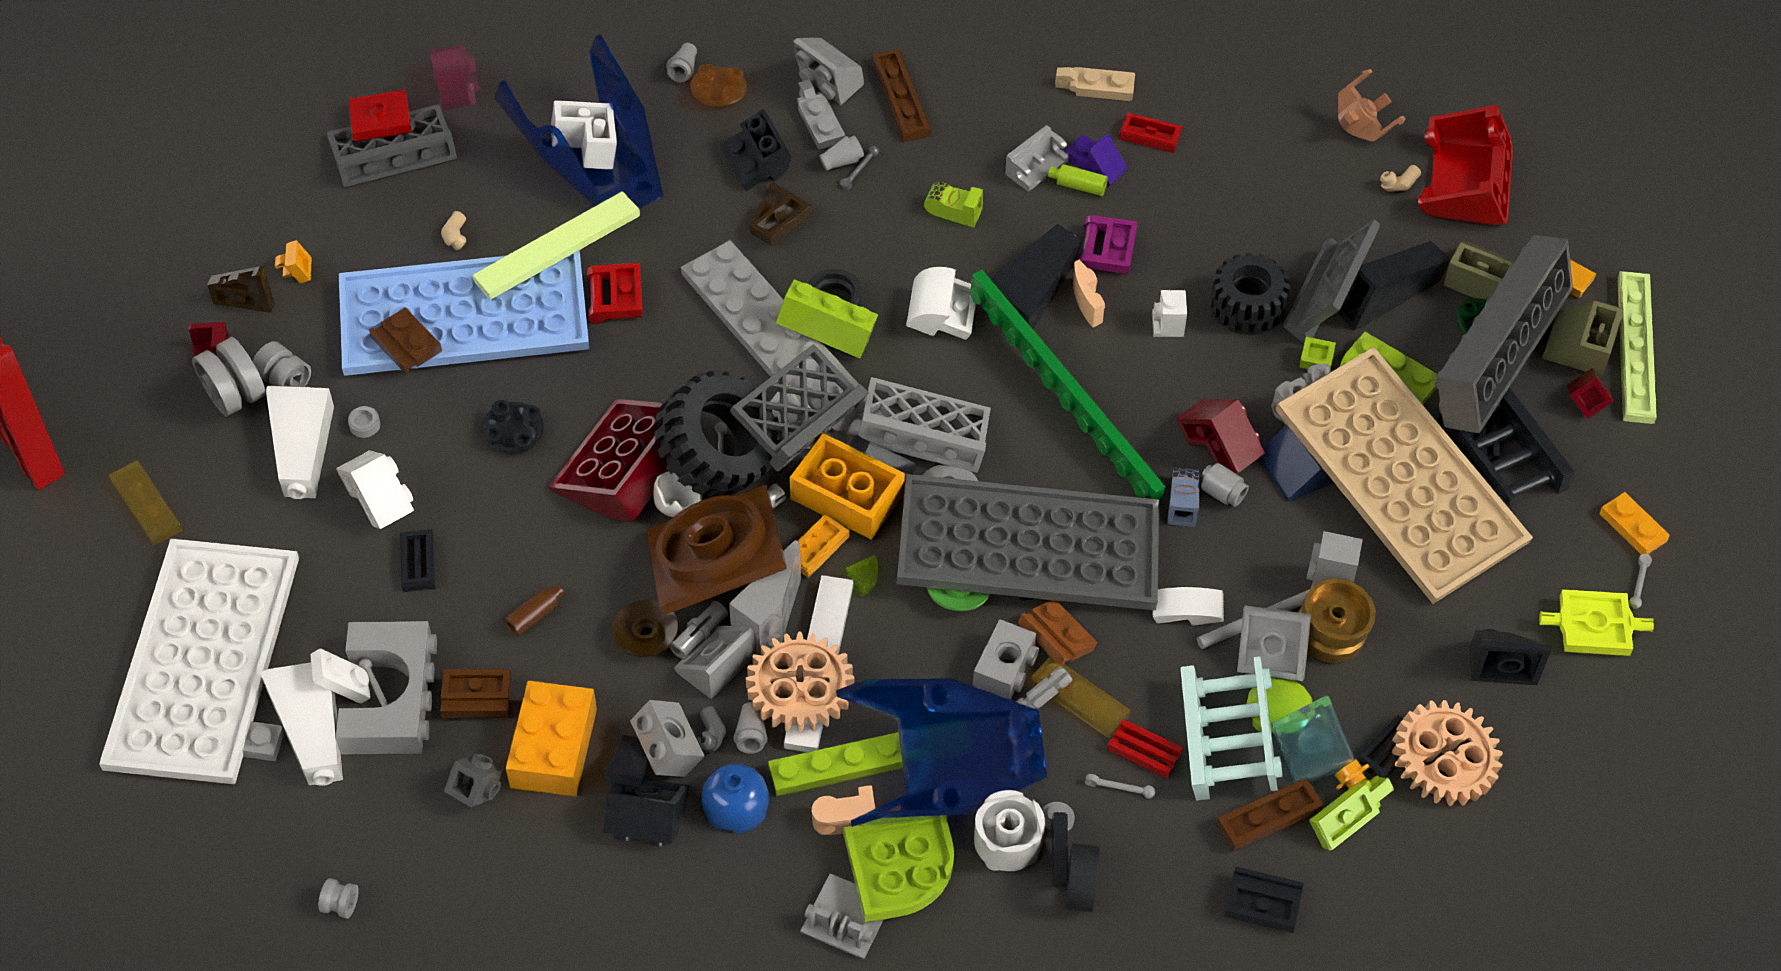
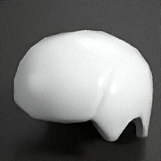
M665 472L659 475L654 483V502L660 512L674 517L685 508L702 501L703 496L693 492L692 486H683L677 481L679 477L675 473Z

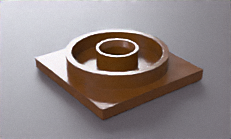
M766 485L736 496L723 495L707 498L685 508L670 521L646 529L659 607L663 615L787 569L771 498Z

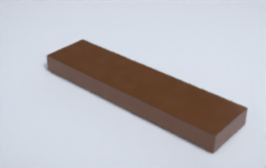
M896 49L872 54L873 66L903 142L931 137V128L900 50Z

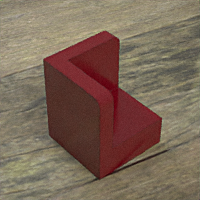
M226 322L189 324L188 331L193 343L192 358L206 350L213 352L217 356L216 345L230 338Z
M1593 368L1567 384L1570 396L1587 419L1614 402L1610 391Z

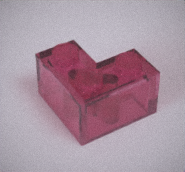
M465 44L429 50L442 110L475 105V92H480L477 76L471 75V73L476 72L473 55H467Z

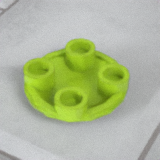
M1271 677L1272 688L1266 689L1271 733L1278 735L1302 733L1307 723L1311 720L1313 712L1310 694L1304 686L1294 680ZM1253 687L1250 690L1247 704L1259 703L1257 687ZM1260 716L1251 717L1253 727L1262 732Z

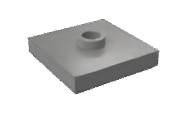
M1245 605L1243 608L1237 672L1255 674L1254 657H1261L1263 669L1269 668L1271 677L1303 681L1305 679L1311 614Z

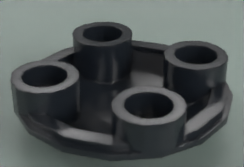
M498 400L492 404L491 410L487 412L483 419L481 433L485 442L493 450L503 454H520L529 451L538 444L543 435L544 423L541 418V412L536 406L527 405L522 402Z

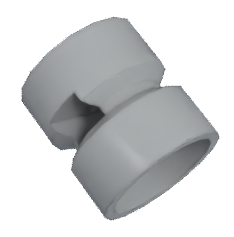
M277 341L265 344L256 353L252 361L261 379L271 386L305 387L311 377V367L296 355L293 356L291 351Z

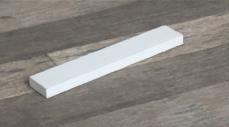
M821 575L807 640L812 633H815V642L819 643L826 637L828 638V648L838 644L840 651L853 590V580ZM813 666V667H811V668H813V669H821V668H823V667H821V666ZM819 694L812 695L813 698H821V697H823L822 695H819ZM820 721L817 722L816 731H813L809 724L804 725L802 733H799L797 725H792L791 729L786 732L784 749L803 752L818 750L823 724Z

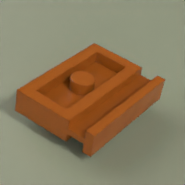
M1051 600L1032 609L1031 613L1021 614L1018 621L1022 628L1036 633V642L1060 667L1066 661L1072 662L1093 652L1098 643L1056 600Z

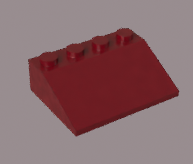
M615 399L548 488L552 492L610 519L633 522L653 496L654 483L657 477L665 472H669L666 468L668 464L665 458L661 459L658 453L660 443L655 442L654 433L659 429V427L655 426L657 414L660 413L662 403Z

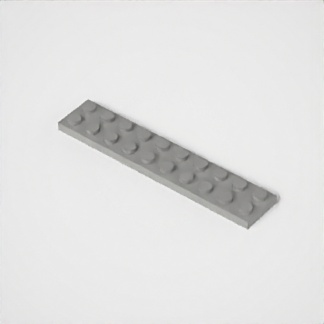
M731 240L681 267V275L770 377L814 344L855 388L859 385L822 342L776 324L784 300ZM811 356L807 358L806 369L820 372L819 364ZM787 374L786 385L800 387V376ZM806 377L807 389L821 391L820 380ZM827 381V392L835 394L843 392L835 382ZM807 397V404L812 409L821 410V399ZM866 397L855 410L825 434L850 445L853 436L858 435ZM880 410L872 413L884 416V414Z

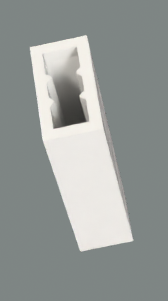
M267 386L266 395L278 478L283 495L293 499L316 498L334 409L329 388Z
M311 663L261 670V676L267 693L308 785L325 786L334 781L343 780L341 753L336 741L338 719L335 692L313 683Z

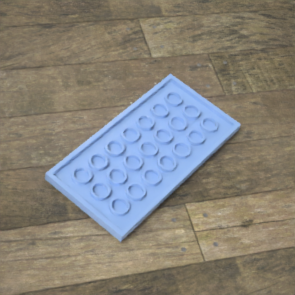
M580 250L492 300L476 285L473 280V274L505 256L339 273L341 350L344 376L401 370L370 337L369 329L372 327L374 329L381 326L380 322L405 307L441 343L442 347L441 353L418 367L415 365L412 368L588 350L589 339Z

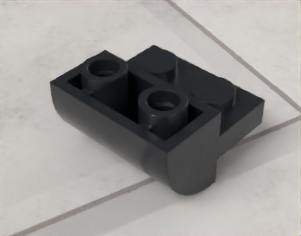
M763 108L740 123L743 131L720 144L722 151L746 191L769 176L774 181L778 180L787 171L791 162L789 150Z

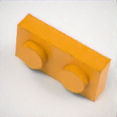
M1626 492L1602 506L1599 513L1640 554L1651 553L1666 543L1670 536Z

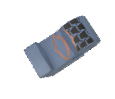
M1173 468L1168 525L1196 527L1199 510V469ZM1174 510L1192 513L1187 517H1180L1175 514Z

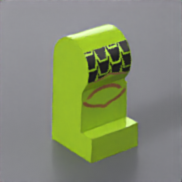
M936 182L932 185L926 197L924 207L931 215L974 228L983 209V189L971 187L970 191L952 188L944 182Z

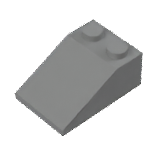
M796 540L783 551L787 569L751 582L729 603L731 626L751 627L754 631L756 655L761 656L762 645L771 649L773 638L777 639L780 643L783 641L801 582L800 543Z

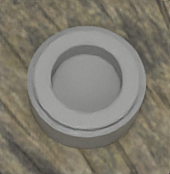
M358 407L351 411L348 416L350 431L357 437H370L380 428L381 423L378 412L372 407Z

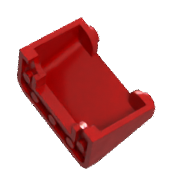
M1498 104L1429 117V127L1425 130V141L1427 146H1431L1434 152L1431 187H1424L1422 194L1418 195L1420 210L1425 211L1426 215L1430 217L1492 226L1507 224L1513 146L1510 133Z

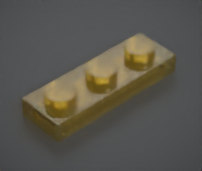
M1049 657L1031 676V684L1036 686L1044 678L1047 677L1049 679L1052 677L1051 673L1055 669L1063 667L1070 674L1072 681L1066 687L1057 689L1059 692L1052 699L1110 739L1116 730L1119 729L1121 721L1123 719L1127 720L1130 717L1131 710L1067 665L1061 666Z

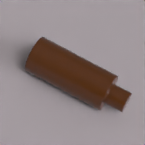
M558 584L550 590L546 587L542 588L503 619L508 630L516 637L522 635L559 606L558 599L565 594L563 589Z

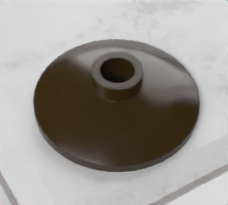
M635 601L625 606L615 617L612 627L613 637L618 647L627 654L637 657L654 656L668 649L676 639L678 634L677 617L674 612L663 615L659 607V601ZM645 632L651 633L649 635H642Z

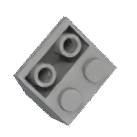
M797 38L793 41L800 78L803 81L810 80L812 85L818 88L828 100L833 99L842 105L864 85L861 66L822 38Z

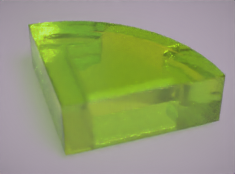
M875 555L846 567V575L850 580H853V585L861 598L874 588L878 579V562Z

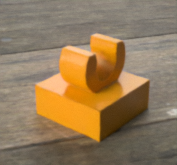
M297 240L286 243V253L275 257V268L283 267V277L290 278L294 276L300 284L311 281L312 257Z

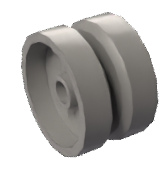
M230 337L216 345L217 356L213 352L206 350L192 358V364L202 386L214 405L225 417L242 409L241 398L248 403H253L266 396V389L255 365L245 349L234 337Z

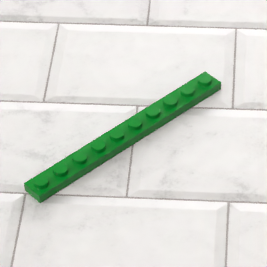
M980 270L972 274L970 295L973 301L984 308L992 324L1000 327L1005 333L1008 343L1020 351L1025 363L1030 368L1036 370L1044 386L1049 390L1051 389L1057 395L1061 406L1066 411H1070L1077 419L1080 429L1093 438L1100 453L1107 455L1114 463L1117 473L1129 481L1133 486L1136 496L1138 498L1158 499L1160 504L1165 485L986 273Z

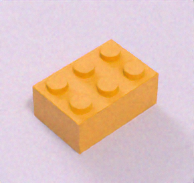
M824 433L790 476L791 500L821 515L826 514L839 524L871 540L904 496L905 473Z
M535 681L527 682L506 765L510 788L577 797L597 712L594 689Z

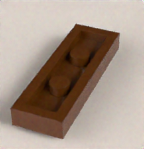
M1304 778L1219 816L1216 824L1232 850L1235 851L1321 812L1324 804L1307 778Z

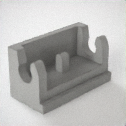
M1046 125L1007 155L1005 175L1029 192L1048 177L1051 166L1060 168L1062 164L1068 162L1069 156L1059 149V147L1064 149L1067 143Z

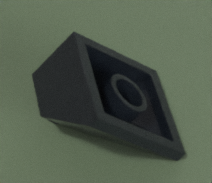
M1494 629L1475 630L1470 644L1471 681L1538 685L1551 653V646L1510 632H1499Z

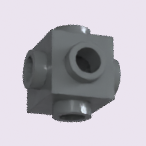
M474 754L455 761L450 771L444 792L470 807L492 800L500 790L501 782L499 779L503 769L493 764V760L483 754Z

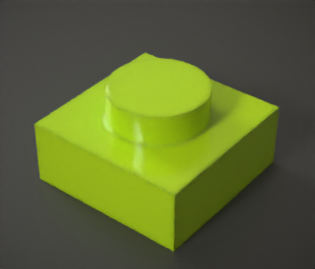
M1306 337L1299 367L1309 369L1311 366L1321 363L1331 367L1336 343Z

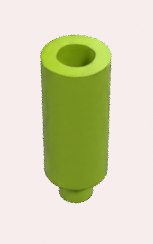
M1062 164L1061 168L1051 166L1048 172V177L1057 179V185L1098 196H1103L1108 180L1106 175Z

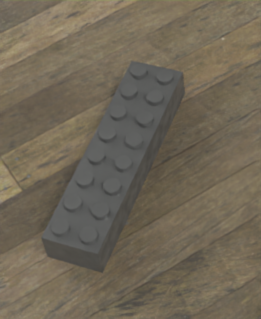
M1539 235L1532 236L1527 245L1522 247L1515 263L1510 265L1504 279L1499 281L1492 297L1487 299L1485 307L1479 316L1475 317L1473 325L1467 334L1462 336L1460 344L1450 354L1444 368L1437 373L1435 386L1439 389V412L1443 416L1444 427L1480 433L1573 290L1568 239Z

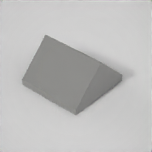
M717 626L711 632V636L707 640H702L685 659H682L674 667V670L712 699L753 660V655H756L754 631L751 627Z

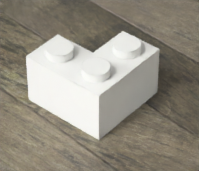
M554 101L551 119L552 146L581 148L583 168L613 169L617 141L612 104Z
M369 450L336 468L350 496L359 499L373 527L382 529L414 511L410 504L413 501L412 494L405 484L401 485L395 474L399 473V470L390 456L386 457L385 454Z

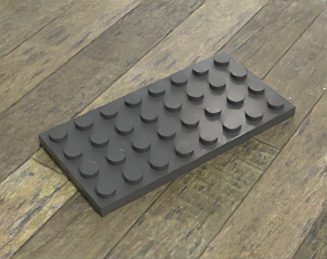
M906 474L896 584L1156 611L1158 603L1159 500Z

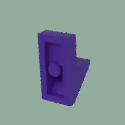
M1083 134L1065 150V153L1069 156L1068 161L1080 169L1108 176V187L1119 179L1128 168L1110 136L1107 134L1097 142Z

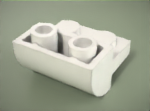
M932 267L921 271L914 279L906 326L932 336L938 330L966 340L972 331L976 304L970 295L971 284L954 278L956 270L952 268Z

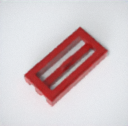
M1127 112L1120 130L1119 139L1175 153L1183 126Z
M1123 719L1119 729L1114 733L1113 739L1108 743L1107 750L1168 779L1182 755L1183 747ZM1120 741L1139 749V752L1120 744ZM1143 754H1146V755H1148V756H1151V755H1152V756H1154V757H1156V758H1158V759H1160V760H1162V761H1164V762H1166V763H1168V764H1167V766H1166V765H1164V764H1162V763H1160V762H1158V761H1156V760H1154V759H1151V758H1149V757H1147V756H1145V755H1143Z

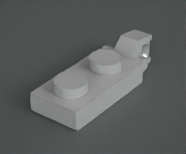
M810 80L799 82V95L801 98H797L798 111L818 150L834 146L845 137V133L826 97L823 96L822 92L815 93Z

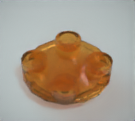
M703 64L698 68V73L691 81V93L695 99L713 107L734 104L742 99L747 91L743 71L738 67H714L712 64Z

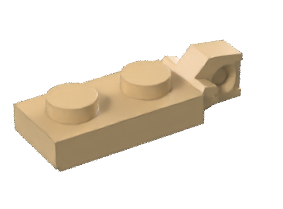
M1081 67L1057 68L1055 87L1074 91L1076 96L1131 101L1133 99L1135 73Z

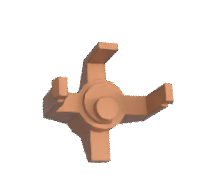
M1371 69L1362 71V75L1338 93V120L1341 127L1348 134L1374 142L1396 125L1403 124L1406 118L1400 116L1387 127L1383 128L1377 120V113L1392 102L1388 95L1384 93L1372 102L1369 99L1362 98L1355 89L1357 84L1373 73Z

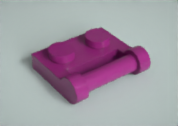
M1096 215L1087 216L1083 225L1085 236L1082 251L1078 255L1077 260H1080L1090 269L1129 274L1138 222ZM1105 231L1102 255H1094L1097 233Z

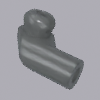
M709 706L704 708L699 714L706 730L702 733V737H697L701 750L705 753H712L718 750L726 735V728L715 708Z

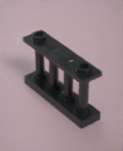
M1510 387L1492 413V415L1497 414L1505 426L1476 439H1472L1467 431L1444 427L1443 416L1439 414L1437 423L1511 511L1516 496L1545 483L1551 485L1557 494L1569 489L1575 471ZM1510 437L1516 439L1523 448L1491 463L1481 451ZM1527 460L1533 462L1540 470L1539 473L1509 486L1499 474V472Z

